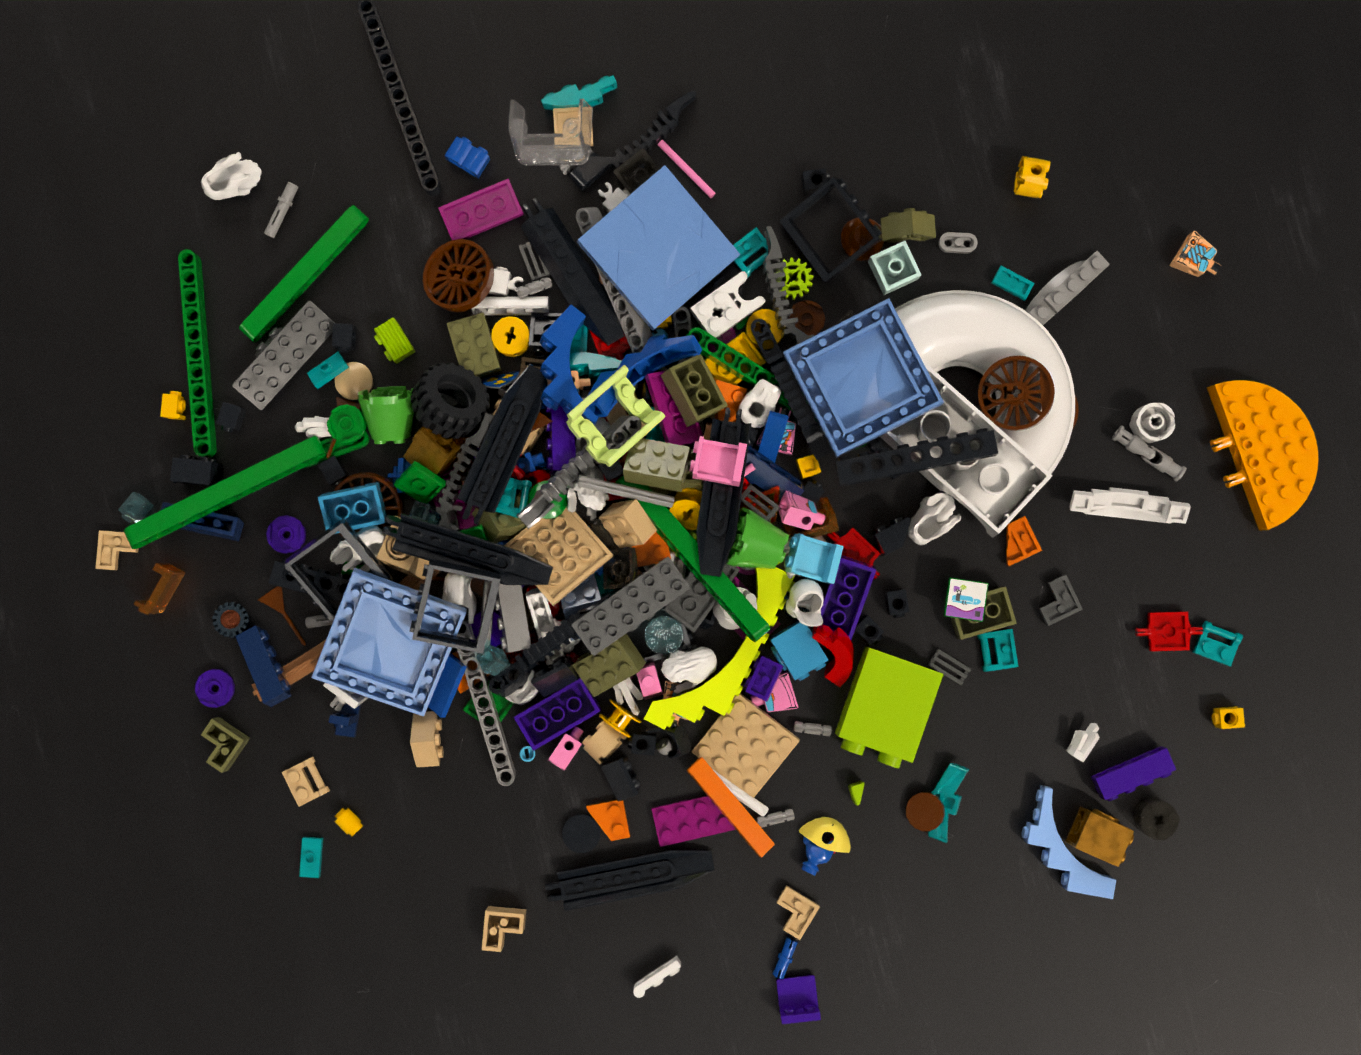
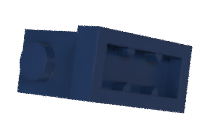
M345 703L341 711L330 715L329 723H333L334 727H336L335 735L356 737L361 704L354 709Z

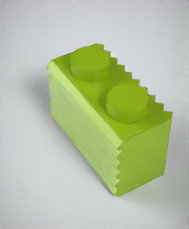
M394 317L374 328L376 332L374 338L379 345L383 344L386 348L384 354L389 361L393 360L397 364L416 352Z

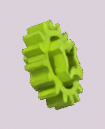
M791 257L788 263L784 259L782 262H786V267L782 272H785V277H783L785 286L782 288V291L786 290L787 295L785 299L792 296V299L795 300L796 295L802 298V292L808 294L809 289L807 287H812L813 285L809 281L814 278L813 275H809L812 269L805 268L807 262L800 264V258L794 262ZM802 273L805 275V283L801 279ZM797 274L796 280L788 284L789 278ZM790 288H796L797 290H796V291H790L789 289H790Z

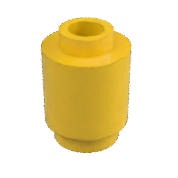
M342 808L335 815L337 818L335 823L347 835L353 836L363 827L360 823L361 820L349 808L347 810Z

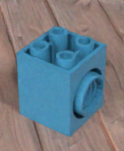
M799 620L770 637L769 640L773 645L771 650L779 664L784 666L783 670H788L794 680L798 679L801 681L809 676L808 672L811 670L818 671L825 667V662L828 661V658L819 643L812 638L813 633L810 628L800 623Z

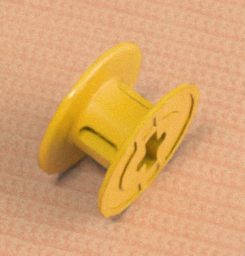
M758 310L748 319L746 335L758 349L760 348L751 332V324L756 319L765 320L777 344L781 341L783 330L778 329L777 324L779 321L775 319L776 312L773 310ZM759 323L756 324V329H754V331H759L760 333H762V326H760ZM770 340L763 343L764 350L774 347L773 342Z
M508 316L500 319L494 325L491 338L494 346L501 354L507 357H517L525 353L529 348L530 330L521 319ZM514 330L513 334L516 338L512 339L511 343L509 344L510 340L507 336L511 335L512 331Z
M684 488L682 492H677L674 497V504L669 509L686 530H697L702 491L695 488Z
M610 699L611 704L616 707L609 718L599 714L600 718L615 730L630 738V734L624 730L631 719L638 723H641V721L626 708Z

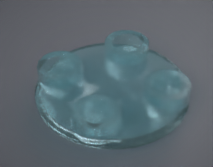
M660 616L653 619L645 629L647 646L657 653H674L683 641L682 626L677 620L668 616Z

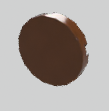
M803 300L792 306L793 314L790 315V318L798 317V323L795 324V327L808 336L819 334L826 320L822 307L810 300Z
M921 792L912 796L908 801L906 817L915 829L931 831L943 822L945 807L935 794Z

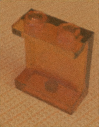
M820 498L822 509L817 510V512L825 515L822 525L814 523L810 530L783 523L786 533L791 537L794 534H804V536L814 538L839 531L836 514L828 498Z
M156 563L152 570L161 574L162 577L149 600L134 602V605L139 607L138 611L149 615V613H163L186 572L169 563Z

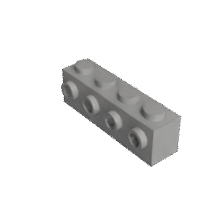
M500 584L495 601V610H499L500 618H497L499 630L502 629L503 637L500 638L501 647L508 653L529 649L531 642L521 585Z

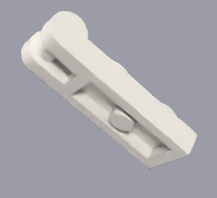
M675 956L637 981L634 985V995L637 998H641L644 996L646 989L651 986L656 987L664 981L663 978L666 976H673L678 973L681 967V961L678 956Z

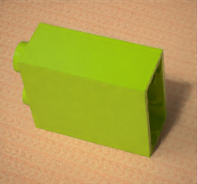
M865 646L835 730V734L843 738L840 748L858 755H863L865 747L880 751L877 761L898 769L902 759L913 763L943 673Z

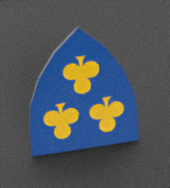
M519 371L482 378V384H485L488 388L498 389V394L502 400L504 393L507 391L506 386L519 377Z

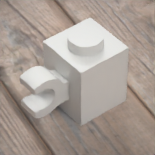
M606 182L605 186L609 189L608 192L604 193L599 189L598 193L606 199L602 205L609 213L630 194L625 189L622 191L619 187L613 192L611 184Z
M497 267L494 269V281L489 294L506 297L509 294V289L516 292L517 287H515V284L517 282H524L521 277H515L511 280L512 275L507 268Z

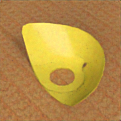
M816 818L807 822L799 830V833L821 848L834 852H850L851 846L847 832L842 824L833 818ZM831 832L834 835V841L831 844L823 843V833Z

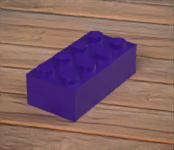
M841 555L834 584L827 583L823 595L824 602L821 608L823 625L830 627L832 631H835L838 627L841 628L852 640L877 570L875 566Z
M579 678V680L563 687L517 714L514 719L534 751L597 714L602 709L582 679Z

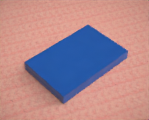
M451 653L448 656L428 705L441 718L446 717L467 668L465 664Z

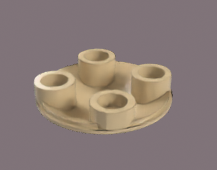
M359 362L347 363L349 368L335 377V387L344 398L357 400L358 392L368 390L369 393L373 388V377L365 365Z

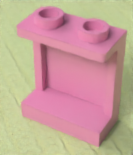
M700 436L699 441H695L693 453L697 454L696 459L691 460L689 471L693 472L692 478L739 487L747 444L739 443V446L705 440L704 436Z

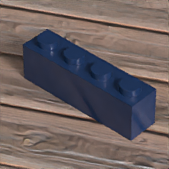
M748 446L746 466L752 463L756 468L745 476L749 483H755L763 492L778 486L779 503L786 490L801 496L804 492V482L751 446Z
M163 502L161 510L173 504ZM212 512L180 529L239 541L244 522L237 517Z
M255 625L235 636L263 704L272 707L291 697L292 695L289 691L291 686L287 679L283 677V667L275 658L277 654L273 646L268 642L270 637L267 631Z

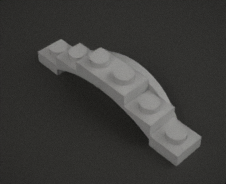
M1096 251L1087 260L1068 266L1039 291L1025 311L1044 325L1110 264Z

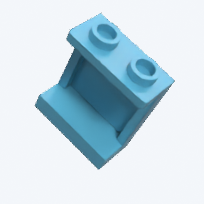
M794 534L789 543V555L784 562L785 572L834 584L844 546L804 536V534Z

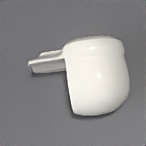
M765 379L759 380L740 403L738 409H742V421L746 424L752 423L751 427L753 428L765 426L770 411L775 412L776 403L781 395V389Z
M801 579L795 582L790 589L789 599L785 605L788 614L793 618H797L800 623L806 626L814 627L823 624L821 608L824 596L821 587L811 579ZM798 607H804L810 612H802Z

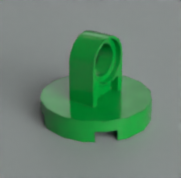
M347 404L333 409L329 420H327V428L331 437L342 443H354L361 439L367 426L362 411L355 406Z

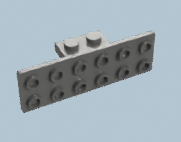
M308 300L283 328L281 326L278 329L275 327L268 335L270 338L265 343L261 342L255 350L257 352L254 355L257 357L232 383V387L258 409L263 410L331 335L333 323L335 322L313 302Z
M667 556L571 625L591 654L595 656L629 631L632 632L637 629L643 621L651 619L657 611L689 590L690 586L672 560Z

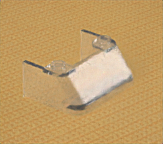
M580 99L578 118L566 120L562 133L527 134L528 126L524 121L525 109L515 100H510L508 131L517 161L522 165L585 164L590 157L593 108L584 99Z

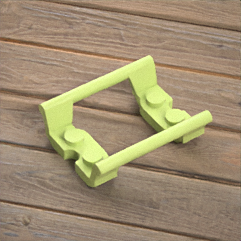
M625 365L567 414L569 419L566 423L577 439L584 438L587 442L585 449L598 463H604L608 467H611L665 418L663 412L653 411L643 398L637 399L634 396L635 387L626 377L629 370ZM613 386L616 399L628 414L637 416L646 425L620 448L609 450L606 447V440L590 420L584 419L581 415L590 404Z

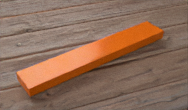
M699 757L687 769V772L754 852L762 858L775 845L774 842L703 757Z

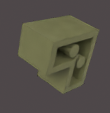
M915 208L904 209L902 213H889L887 217L881 218L882 241L896 243L910 239L921 242L936 238L935 215L927 214V211H915Z
M220 717L212 718L201 736L216 745L206 763L221 773L228 771L250 740V737Z

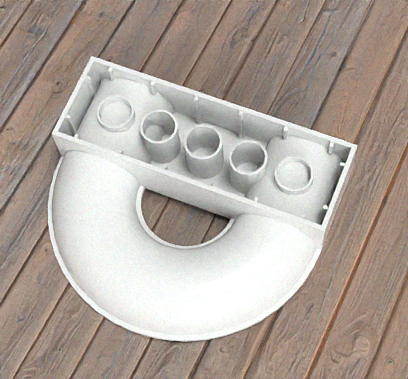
M967 290L942 291L923 295L895 308L944 403L880 437L896 450L897 446L909 444V447L916 446L917 442L929 440V443L936 442V438L948 436L951 439L956 438V434L968 432V435L976 434V430L988 428V431L994 430L999 453L997 456L919 471L936 488L948 493L965 506L983 524L987 533L993 538L1009 524L1053 476L1051 473L1063 457L1070 440L1075 417V393L1070 369L1057 342L1037 319L1015 304L997 296ZM1009 356L1030 357L1040 362L1049 371L1055 387L1054 403L1047 417L1038 425L1022 431L1006 430L995 425L937 372L948 367L962 366L976 370L984 375L991 365ZM1017 362L1018 381L1025 365L1023 362ZM1013 363L1006 364L1005 367L1012 381H1014ZM1030 364L1025 380L1037 368L1036 366ZM1001 367L995 371L999 377L1009 383ZM1040 373L1031 381L1030 384L1040 380ZM992 375L988 380L991 384L994 385L1001 384ZM1038 386L1032 390H1039L1041 388ZM1018 389L1013 393L1014 397H1018L1020 393ZM995 391L996 399L1001 397L1000 391ZM1041 394L1030 395L1041 399ZM1028 400L1042 412L1040 403ZM1024 403L1032 421L1037 419L1040 415ZM1004 404L997 406L996 413ZM1020 406V425L1028 424L1029 422ZM1009 407L996 421L1004 423ZM1015 407L1008 424L1009 426H1016ZM975 440L970 441V447L973 450H978L980 447L979 443ZM950 445V451L952 453H960V448L958 445ZM932 448L930 450L932 457H940L938 449ZM913 452L910 454V458L914 462L921 460L919 453Z

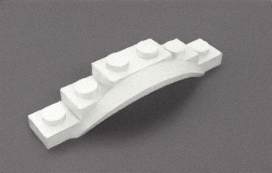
M1109 487V490L1091 489V492L1074 490L1069 508L1070 511L1083 512L1090 515L1186 524L1191 506L1189 503L1170 501L1168 497L1149 495L1147 491Z

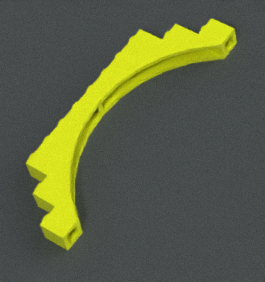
M777 567L775 569L754 568L756 574L757 611L769 626L774 627L778 619L776 613L778 609H783L787 601L784 597L787 591L790 592L791 587L795 583L793 581L795 576L790 579L785 571ZM766 633L756 642L750 640L746 635L734 657L717 675L700 687L682 695L652 701L644 719L665 730L666 726L671 727L675 719L672 716L673 713L694 723L696 719L700 721L705 712L702 709L703 705L723 716L726 713L730 714L734 706L732 700L735 695L739 696L743 686L740 684L743 678L747 679L752 671L749 667L752 661L756 662L761 653L758 649L761 643H766L769 634Z

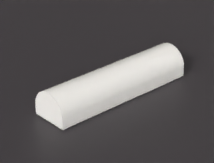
M485 297L480 304L472 308V313L476 315L484 312L486 316L531 315V312L549 313V297Z
M538 588L528 591L525 596L538 638H544L547 632L554 630L555 623L548 600ZM555 649L553 651L555 654L552 657L549 655L545 656L547 658L546 664L551 665L554 663L553 660L562 655L565 657L563 649L560 651Z

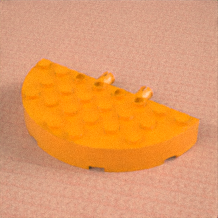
M1234 380L1207 387L1224 433V437L1211 440L1210 445L1219 444L1212 447L1214 452L1229 447L1237 469V473L1223 477L1224 482L1232 480L1225 483V486L1230 488L1242 483L1259 531L1269 530L1280 525L1294 515L1303 505L1316 479L1318 448L1310 422L1296 403L1282 392L1268 385L1254 381Z

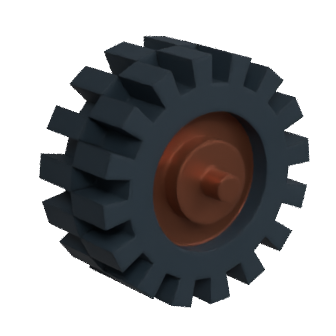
M226 602L224 605L218 606L219 608L214 611L215 614L212 617L213 626L220 635L226 638H234L246 631V628L249 626L248 613L240 604Z

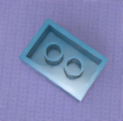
M379 482L324 493L318 497L326 530L342 518L348 522L353 530L386 523L385 518L387 514Z

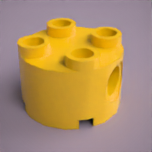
M1022 156L1018 165L1020 167L1019 172H1016L1015 195L1041 198L1043 190H1046L1048 186V178L1045 177L1046 172H1049L1051 162L1044 159Z

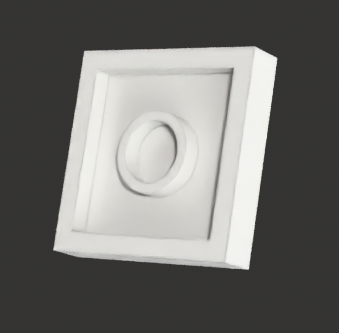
M327 683L323 685L336 695L330 703L332 708L336 706V711H341L345 703L355 709L368 699V697Z

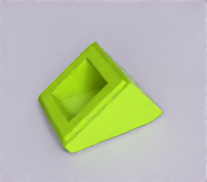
M858 781L848 786L855 805H860L864 789L863 781Z

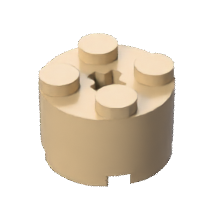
M604 720L595 728L597 732L594 735H588L582 742L584 744L583 749L599 765L603 763L602 758L606 757L608 759L622 744L621 738H627Z

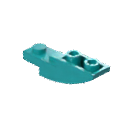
M614 75L600 78L599 82L593 85L586 84L581 88L582 90H578L576 84L572 86L566 85L557 93L551 92L546 94L541 99L544 109L552 111L555 108L593 107L603 103L602 95L616 89L617 82Z
M570 352L569 357L570 370L578 371V376L588 375L590 381H597L601 372L617 370L622 362L609 356L584 352Z

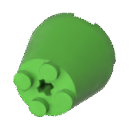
M406 386L377 387V389H373L369 393L368 390L358 392V401L371 438L375 444H385L386 441H394L395 444L405 443V439L411 436L415 414L411 403L413 388L409 391L406 390Z
M743 507L739 511L736 539L726 564L736 567L775 569L778 562L782 563L784 561L786 552L783 550L788 542L789 534L754 511Z

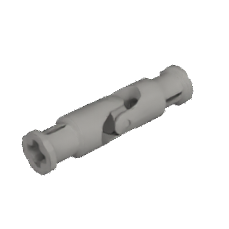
M1120 426L1114 433L1113 441L1117 440L1126 446L1125 449L1131 453L1142 455L1141 458L1162 473L1166 472L1174 478V481L1177 482L1184 475L1187 469L1185 466H1179L1173 462V458L1151 445L1148 447L1143 439L1136 434L1132 435L1126 431L1124 426ZM1157 451L1160 455L1159 460L1156 463L1150 462L1149 460L1155 457V452Z

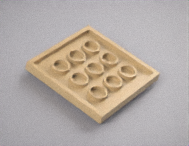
M567 506L558 517L553 519L541 518L531 528H525L504 545L553 566L548 585H535L552 606L557 604L613 557V554L576 512H568Z
M740 693L739 696H735L732 700L734 706L730 714L726 713L725 716L720 715L694 747L692 753L698 758L703 757L712 769L754 798L799 743L800 739Z

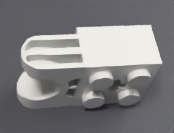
M745 271L737 274L690 308V312L701 328L715 338H718L760 308L766 301L762 296H758L753 300H744L739 296L738 288L746 281L748 276ZM713 310L720 311V312H721V314H720L721 317H720V318H719L718 316H715V317H714V316L712 315V314L714 313Z

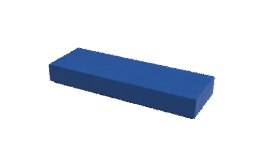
M770 411L758 452L775 463L789 416Z

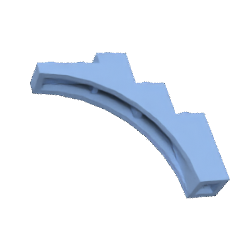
M1041 785L1040 790L1038 789L1036 793V801L1038 803L1037 809L1033 811V820L1035 821L1034 823L1026 822V826L1022 829L1023 841L1027 844L1046 847L1042 851L1041 861L1048 868L1065 871L1061 875V884L1065 890L1113 899L1116 879L1085 867L1065 847L1053 818V789Z

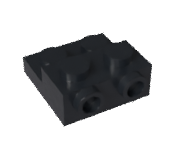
M531 312L529 351L534 356L542 357L544 354H551V352L543 349L540 340L542 334L562 313Z

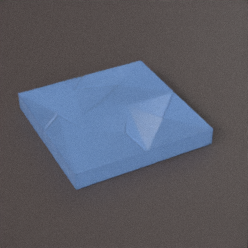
M665 165L577 240L579 246L652 331L740 255Z
M889 298L783 351V355L836 458L944 403Z
M354 568L311 678L424 717L452 647L412 640L413 632H409L412 620L416 621L417 614H414L415 604L420 602L422 596L418 595V590ZM428 594L420 629L457 636L467 608Z

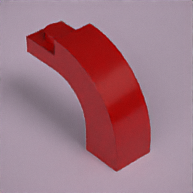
M823 624L814 626L812 638L827 647L834 654V658L826 665L824 677L841 687L847 681L852 671L854 659L853 644L849 636L839 627L832 631L830 627Z

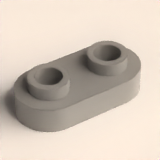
M947 232L938 241L939 248L945 253L968 254L973 252L978 244L977 238L971 233ZM945 241H950L951 246H946ZM965 241L969 242V247L964 246Z

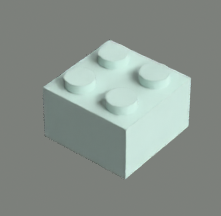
M906 241L872 255L868 260L883 295L908 285L921 277L920 270Z

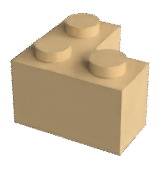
M434 711L426 712L424 717L413 713L410 745L416 767L440 766V758L444 756L443 746H440V734H438L439 730H442V720L438 719Z
M488 906L485 910L482 950L501 952L504 947L505 933L523 934L527 909Z

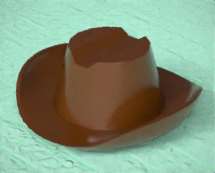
M859 218L847 222L841 232V243L849 256L873 239ZM869 219L873 226L876 224L881 230V226L877 222ZM881 240L857 260H869L870 256L879 253L884 241Z

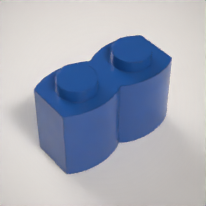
M456 136L445 154L446 160L479 179L490 161V157L487 155L488 151L480 146L478 148L472 146V142L465 137L459 138Z

